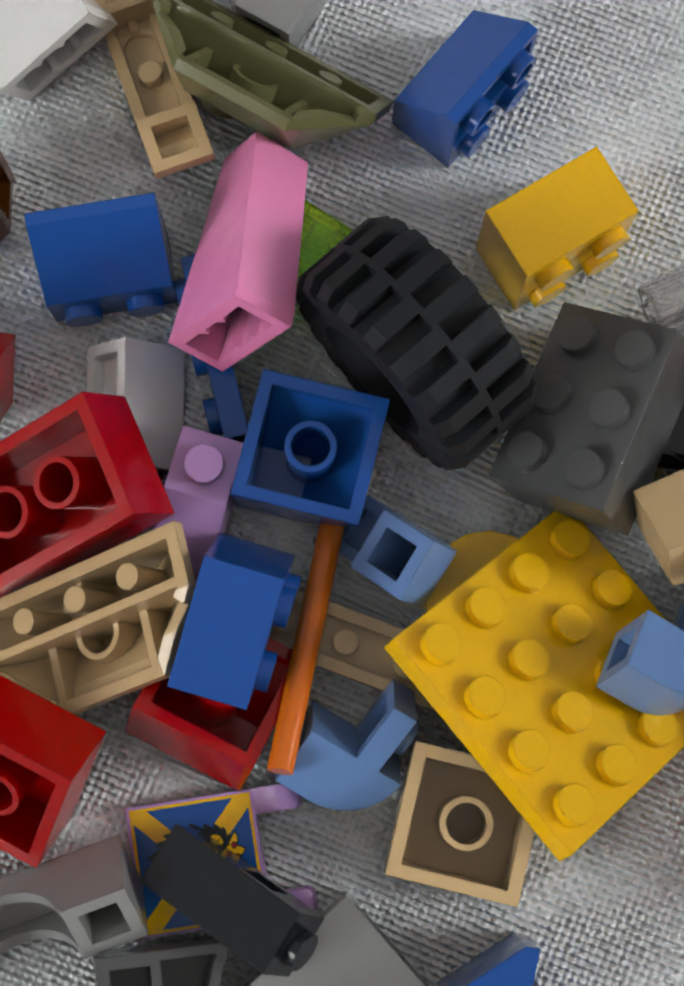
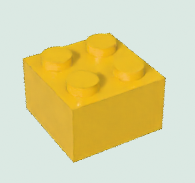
M596 146L486 210L476 250L514 310L529 301L536 308L561 294L566 289L563 281L584 270L589 277L614 263L619 258L616 250L630 238L627 232L639 210Z

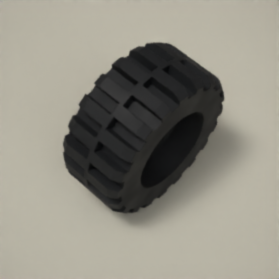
M389 216L368 218L299 277L296 291V302L300 305L299 310L303 318L309 323L310 330L317 341L322 344L329 358L347 377V381L356 391L390 399L385 421L403 441L406 440L423 458L427 457L438 468H444L445 470L465 468L532 409L537 390L536 381L532 378V368L529 361L523 358L520 352L522 348L514 335L507 331L501 322L503 319L491 304L488 305L477 291L478 288L467 275L463 276L453 265L452 260L443 251L435 249L428 242L427 237L416 229H408L405 222L397 218L390 219Z

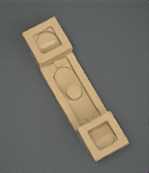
M94 0L108 11L118 24L104 37L155 178L159 179L214 160L215 155L196 103L192 99L191 94L183 89L173 70L152 5L154 0Z

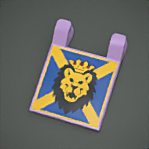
M281 784L243 789L239 792L236 790L125 808L132 862L142 879L175 824L206 832L267 876L258 814L296 808L301 805L302 796ZM143 884L148 936L143 937V940L203 931L201 927ZM306 885L285 889L314 911L317 909V894L313 886Z

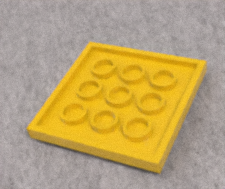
M553 511L393 638L384 648L560 862L573 855L684 747V710L663 716L646 714L629 707L596 687L616 633L647 610L652 611L663 619L665 618L584 522Z

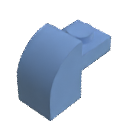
M368 494L359 527L345 526L340 554L352 561L351 568L399 600L420 608H424L457 553L456 549L430 531L419 527Z
M684 604L679 607L673 624L647 610L618 631L614 637L596 687L629 707L646 714L663 716L683 711Z
M392 679L357 727L313 701L306 710L293 775L276 774L275 781L308 801L333 810H358L383 801L401 785L399 755L404 753L410 746L419 728L415 691Z

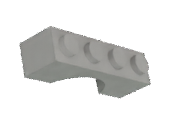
M116 835L40 863L37 869L32 866L0 878V954L28 941L57 939L73 945L84 958H88L148 936L143 884L140 882L141 877L120 836Z

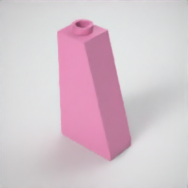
M257 131L224 159L168 341L171 345L222 372L292 326L295 313L308 162L285 149L281 143L269 139Z

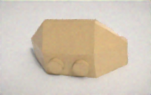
M177 521L167 523L1 597L0 675L74 715L169 678L196 586L182 523Z

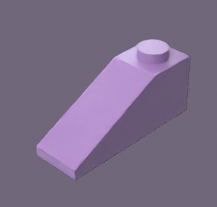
M183 425L164 484V489L175 514L155 524L154 529L172 521L182 523L195 581L197 582L204 555L220 533L226 534L234 509V502L230 493L243 442Z

